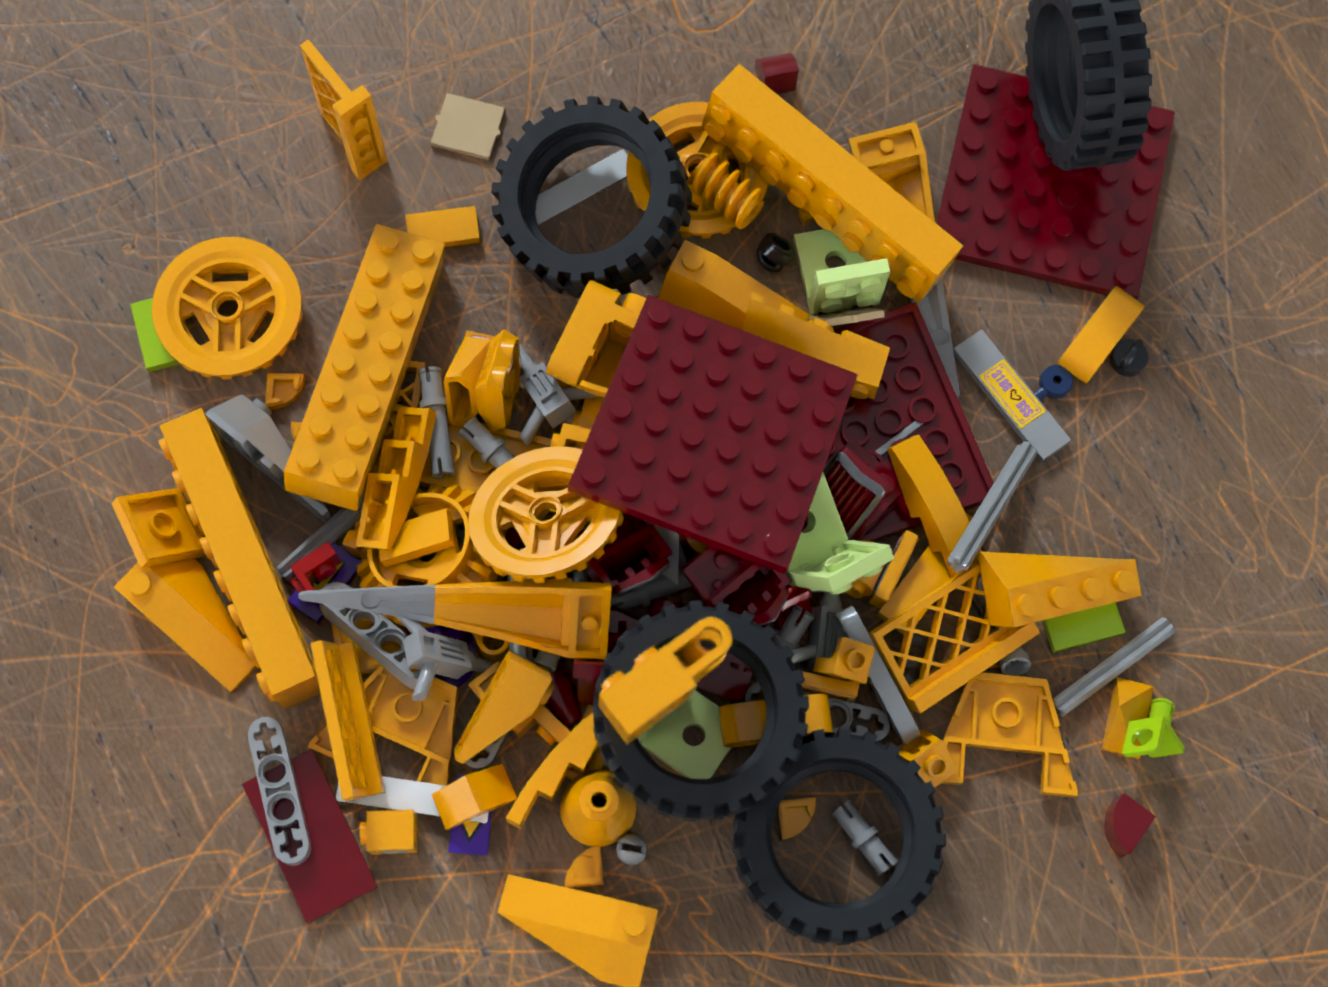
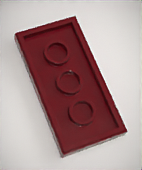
M312 749L292 758L312 847L310 856L304 863L291 866L277 858L272 845L257 776L242 784L307 924L379 888ZM282 763L266 771V780L271 783L281 781L286 774L284 764ZM289 799L279 800L273 809L275 818L278 820L289 819L293 815L295 807L293 801ZM299 822L290 828H277L278 834L282 831L287 833L289 845L283 847V852L290 853L292 858L298 856L297 849L303 847V842H297L293 838L291 830L293 828L299 829Z

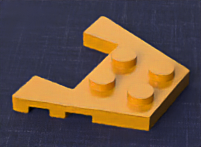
M380 665L363 683L373 732L427 756L417 779L418 782L449 785L459 687L434 677L427 698L422 701H413L412 696L415 689L405 686ZM411 668V672H413V673H415V672H417V671H421V670H416V669H414V668ZM326 725L309 742L308 747L334 759Z
M982 672L968 681L964 686L942 739L958 770L943 781L942 784H963L965 746L1041 754L1040 794L1071 798L1078 796L1076 781H1073L1069 756L1067 749H1064L1059 731L1060 724L1047 679Z

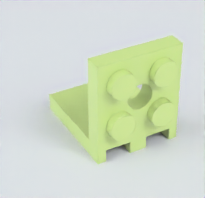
M822 229L794 234L793 244L810 316L818 315V312L821 311L832 313L851 310L854 305L859 307L880 305L890 275L887 258L868 262L860 254L848 250L843 245L842 240L830 230ZM831 256H837L844 261L845 266L829 268L825 260Z
M823 472L807 515V527L801 531L786 575L791 580L788 584L790 586L809 588L811 591H827L835 595L849 590L852 587L851 582L861 577H871L880 573L883 570L882 565L895 558L888 544L848 540Z
M694 690L691 698L638 736L640 744L646 751L684 777L691 779L712 778L732 749V747L723 746L719 706L696 690ZM697 726L702 729L705 735L704 741L697 746L688 745L683 739V732L686 728Z

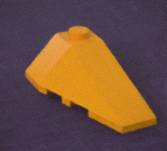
M687 240L683 242L673 260L657 297L742 330L752 292L764 296L763 304L778 309L780 304H784L794 308V315L805 321H808L810 316L807 312L718 255Z

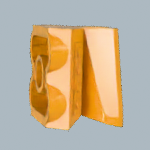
M503 329L491 340L475 337H465L443 381L448 419L451 425H465L477 413L480 414L492 432L505 428L509 424L514 398L518 396L521 381L519 377L522 376L518 337Z

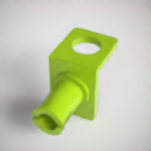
M1166 698L1153 699L1150 705L1149 718L1128 722L1122 754L1126 758L1143 755L1156 758L1184 753L1185 746L1171 727L1175 711V705H1173L1172 701ZM1136 738L1142 746L1134 745Z

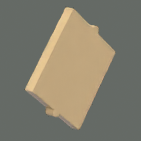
M447 93L440 115L435 117L437 124L431 140V146L490 160L495 141L501 137L499 129L505 113V107Z
M863 307L809 316V320L818 318L828 322L830 326L883 318L885 315L884 310Z

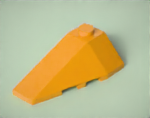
M195 558L141 568L137 562L114 586L127 601L231 693L256 668L254 661H250L242 644L243 637L210 581L207 572Z
M508 874L498 913L598 980L621 987H639L658 910Z

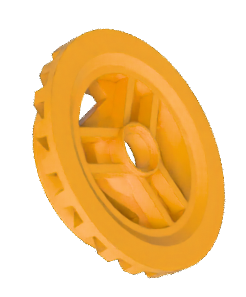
M709 102L676 104L663 109L648 119L650 122L652 120L656 121L673 146L682 142L693 141V143L677 152L687 171L688 177L690 176L688 169L691 165L700 163L704 158H707L716 151L719 154L716 162L717 166L726 160L728 161V159H735L740 167L741 182L749 178L751 184L748 191L751 193L760 187L762 192L758 200L762 201L765 198L769 184L762 179L759 172L748 163L739 161L729 147L723 142L711 138L702 126ZM628 151L626 174L629 192L632 193L637 208H641L645 213L651 195L649 177L640 160ZM688 185L692 192V203L690 205L699 209L698 211L687 210L691 215L689 227H680L679 233H681V236L690 238L691 235H698L705 239L711 238V235L717 233L722 235L730 233L731 229L736 227L735 220H727L724 217L725 210L722 212L716 211L713 206L714 202H705L703 200V193L696 194L692 191V185Z
M220 237L193 245L178 255L167 266L154 291L152 319L160 342L168 354L190 372L192 370L198 372L203 377L211 378L212 376H217L223 380L232 379V376L243 375V377L253 375V371L261 367L263 369L268 368L272 365L271 361L278 355L281 357L287 351V345L291 340H295L298 334L297 327L299 322L302 321L303 299L293 270L273 249L247 238ZM227 275L248 276V281L214 282V279ZM230 300L238 304V309L232 316L225 317L218 313L220 305L225 301ZM266 314L273 315L272 322L266 332L257 341L251 342L250 339ZM195 315L210 340L203 345L196 343L186 326V319Z
M554 446L525 452L505 462L482 483L470 507L468 528L473 545L482 561L487 566H492L497 574L503 577L507 574L511 575L514 581L524 582L526 578H532L535 583H545L546 577L554 576L557 580L567 578L566 574L576 569L580 572L587 568L586 563L592 557L599 559L604 554L603 547L607 543L613 544L617 537L616 528L622 526L624 519L622 512L567 491L568 483L582 453L581 449ZM546 509L556 510L555 516L547 521L537 519L538 515ZM589 521L590 524L580 537L573 541ZM513 526L525 545V548L521 550L511 547L505 539L506 530Z
M439 484L430 485L429 490L426 491L417 488L405 521L447 508L452 514L455 546L438 551L436 556L427 562H423L421 557L389 567H385L380 562L379 549L361 548L359 556L362 558V563L357 565V574L361 577L360 588L396 587L400 579L427 583L425 585L495 582L498 574L492 566H487L482 561L469 533V511L476 493L470 489L462 490L458 485L452 484L447 488H443ZM464 522L465 539L462 550L459 552L456 526ZM382 614L392 623L404 626L396 616ZM419 621L424 628L439 626Z

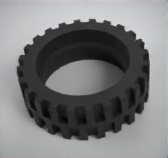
M1031 0L1029 2L1028 11L1030 17L1026 21V32L1028 35L1027 42H1025L1028 65L1026 66V77L1029 78L1030 90H1028L1029 101H1032L1034 123L1038 125L1040 141L1045 143V152L1049 158L1052 157V163L1056 167H1060L1061 170L1067 171L1129 162L1130 159H1133L1138 154L1137 149H1140L1143 145L1144 139L1142 134L1148 130L1147 112L1151 110L1152 99L1149 97V86H1152V74H1149L1148 60L1151 59L1150 48H1147L1145 35L1147 34L1145 22H1142L1140 17L1142 9L1139 0Z
M588 96L586 105H578L574 98L565 100V109L554 112L550 106L542 110L544 118L533 125L528 120L521 126L526 132L519 141L511 138L506 145V148L511 153L507 161L499 159L496 170L502 176L501 181L492 182L491 193L499 201V205L492 206L493 217L501 225L497 230L501 239L510 247L509 251L539 282L542 283L544 281L553 291L562 294L564 290H567L574 298L580 299L588 282L593 280L610 289H617L621 295L632 292L631 283L641 279L645 285L653 280L649 272L658 264L663 269L668 266L671 260L667 253L672 246L680 249L684 241L679 233L680 227H689L691 215L686 209V204L692 203V192L686 183L689 177L679 155L669 138L664 134L662 128L655 120L650 122L645 113L634 106L630 112L621 100L613 98L610 105L606 106L602 103L599 96ZM617 146L625 148L643 164L651 186L648 206L637 226L617 244L595 253L569 254L552 245L541 232L535 216L540 189L551 171L568 156L589 147Z
M690 601L688 607L675 609V605L672 604L663 607L660 614L651 618L649 615H646L638 620L637 626L629 633L625 631L618 639L616 647L611 653H608L603 662V668L597 679L593 703V730L603 763L609 767L614 775L615 782L620 788L624 787L634 796L633 800L642 806L646 804L658 811L657 814L665 817L672 815L684 818V821L696 822L697 819H711V821L749 809L752 805L765 798L787 776L786 774L798 759L802 740L807 734L808 724L805 723L806 711L809 709V696H804L802 684L805 678L802 669L796 670L791 660L794 653L788 645L782 647L774 638L777 632L772 627L767 625L765 629L752 621L755 615L745 610L742 615L728 611L729 604L717 602L716 607L702 606V601ZM707 617H715L723 621L731 631L732 643L727 652L741 660L753 672L762 688L766 703V724L758 747L740 767L715 778L691 779L673 774L658 765L646 753L638 737L627 745L599 708V694L603 689L601 684L618 671H621L625 676L633 670V666L636 664L634 660L647 649L654 646L659 651L700 620ZM700 641L701 646L715 648L714 644L709 641Z
M838 728L836 733H824V729L812 731L810 736L802 740L798 759L782 782L765 798L752 805L749 809L739 814L735 813L733 821L732 853H735L736 871L739 879H743L748 889L747 895L753 903L756 902L765 912L764 916L772 923L776 921L785 927V932L795 937L800 935L809 938L811 942L818 944L826 942L849 945L853 942L873 939L893 929L917 911L920 903L929 896L934 888L932 883L935 876L941 872L944 862L940 860L941 849L946 846V834L941 833L940 821L944 819L942 806L936 807L932 795L936 790L931 781L925 784L917 773L921 767L914 759L908 763L898 754L901 748L892 742L887 747L875 741L877 735L865 732L863 736L850 734L851 729ZM832 771L847 772L869 780L886 794L899 816L903 835L899 863L887 883L880 890L865 899L841 904L814 899L797 889L786 878L777 863L772 846V825L776 810L790 789L802 780L818 773Z

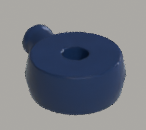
M1060 365L1049 366L1040 374V388L1033 393L1040 401L1046 396L1052 399L1062 398L1072 389V375Z

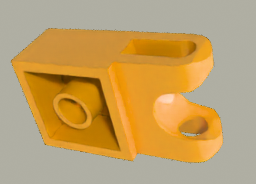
M707 617L702 619L659 651L654 646L647 649L634 660L636 664L633 666V670L625 676L621 671H618L601 684L603 689L599 694L598 706L627 745L692 697L697 686L696 682L717 668L724 660L732 643L730 629L718 618ZM700 641H709L714 644L715 648L711 651L705 650L701 647Z

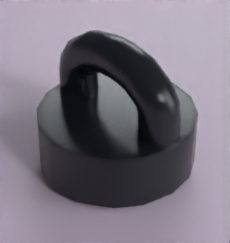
M767 233L759 243L756 255L764 269L777 273L790 262L795 252L791 244L783 237L775 233ZM767 258H769L771 261L775 262L776 264H772Z
M1126 339L1115 346L1111 353L1110 361L1113 369L1118 374L1125 377H1133L1145 368L1148 362V352L1143 345L1144 342L1141 339Z

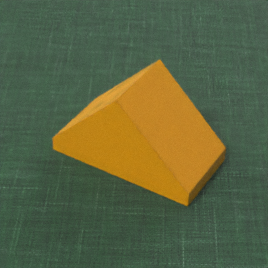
M503 764L465 775L431 794L446 831L517 800Z

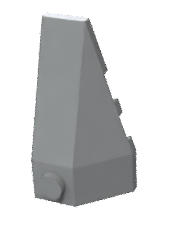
M243 394L209 409L205 416L219 438L285 491L284 469L291 450L270 417L272 411L259 399L255 398L252 402ZM287 492L324 523L332 518L322 501Z

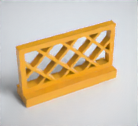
M308 39L300 44V49L320 113L343 141L351 171L360 181L388 162L372 97L363 85L351 92Z
M979 561L869 632L874 645L901 692L908 710L917 713L924 712L1040 633L1035 622L1018 627L994 626L995 628L989 631L990 622L987 605L983 619L968 615L973 594L985 597L984 591L975 589L978 573L981 572ZM967 581L966 587L961 586L963 583ZM954 589L965 591L960 613L945 609L948 593ZM938 600L937 606L931 605ZM925 608L935 611L930 633L915 629L918 613ZM944 613L959 617L953 639L938 635ZM967 619L982 623L979 638L973 643L962 641ZM905 621H907V625H906V626H902V625H901L902 623H904ZM895 628L905 631L900 653L891 651L883 638L884 635ZM913 633L929 637L924 659L908 655ZM937 639L952 643L949 659L943 663L932 661ZM961 645L966 646L964 649L960 651ZM893 656L899 657L898 662H896ZM907 659L922 663L919 679L910 685L903 675ZM931 665L936 666L934 669L930 671Z
M324 640L312 642L311 648L342 800L351 801L385 793L355 643L349 642L338 645Z

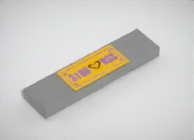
M982 329L953 349L954 356L1023 442H1030L1031 446L1036 448V458L1040 463L1069 444L1071 441L1070 437Z

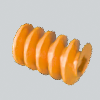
M715 151L696 166L687 180V185H692V191L696 194L703 193V200L705 202H714L713 206L716 211L722 212L725 210L724 217L729 221L735 220V226L738 229H744L756 218L764 206L765 201L758 200L762 189L758 187L750 193L748 189L751 180L747 178L739 184L737 180L741 172L736 169L728 175L726 172L730 163L726 160L717 166L716 162L719 154Z

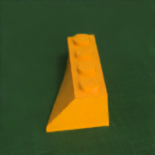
M752 292L742 326L743 331L857 373L858 376L850 396L856 399L875 398L890 347L848 330L842 331L841 335L834 332V328L826 321L818 318L808 321L802 320L794 315V308L780 304L779 308L775 309L763 304L764 296Z
M981 551L977 553L990 626L1018 627L1142 596L1135 559Z

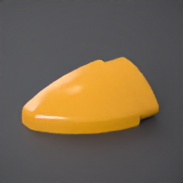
M590 280L549 360L545 374L583 391L605 397L618 367L617 363L623 355L646 298L628 293L621 306V293Z

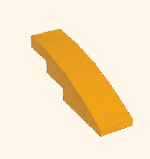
M398 407L393 440H383L378 473H368L356 540L357 547L381 550L392 549L406 520L420 483L430 448L437 415L436 411L430 408Z
M914 435L887 448L911 518H921L932 552H942L950 578H953L959 573L955 572L953 567L948 565L947 560L970 522L940 465L920 435ZM977 554L976 557L974 558V560H973V562L971 563V565H973L974 563H976L977 561H979V560H978V554Z
M966 513L967 518L970 522L973 517ZM929 545L892 593L889 601L878 612L877 616L886 622L950 580L951 578L942 552H932ZM925 608L918 613L916 625L929 609ZM905 621V622L902 623L901 625H902V626H906V625H907V621ZM895 628L896 630H898L899 632H901V633L904 635V633H905L904 630H900V629Z
M593 713L582 720L550 752L528 780L506 816L507 823L522 829L538 796L553 802L570 768L581 774L586 772L599 747L593 730Z

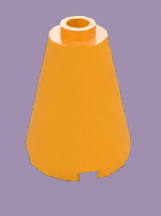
M590 770L578 775L566 786L560 801V816L565 829L575 840L587 846L604 847L619 841L631 829L636 816V801L633 800L634 796L624 787L620 788L615 782L612 772ZM601 797L607 803L602 808H596L592 805L591 799Z

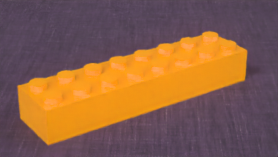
M738 64L712 91L702 122V126L708 135L729 147L739 161L748 163L756 169L766 183L775 185L783 191L793 205L805 209L814 217L816 223L821 228L830 230L838 236L848 250L860 254L868 262L887 258L890 268L889 279L897 285V288L903 295L913 298L920 303L944 276L963 248V245L742 65Z
M380 224L375 225L285 466V491L358 511L366 489L368 473L372 472L444 266L445 243Z
M201 407L159 425L164 438L158 440L166 459L170 460L175 470L172 472L179 491L184 493L189 503L186 505V509L194 526L197 525L201 535L204 536L199 538L207 558L211 559L216 569L219 568V570L213 572L221 592H225L229 602L233 601V604L227 607L236 627L239 626L242 634L247 635V638L242 639V644L250 661H254L257 669L261 668L262 672L256 674V677L264 695H268L271 702L277 701L285 710L321 694L312 655L292 608L287 602V596L219 436L205 416L204 410Z

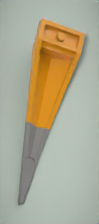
M917 122L848 139V147L852 156L935 222L926 151ZM941 278L920 303L913 298L910 299L912 303L916 302L958 398L960 390L943 278Z
M565 578L560 580L546 579L545 583L525 580L524 582L502 581L302 591L298 596L302 601L369 611L467 631L566 658L606 659L611 583L572 582V578Z

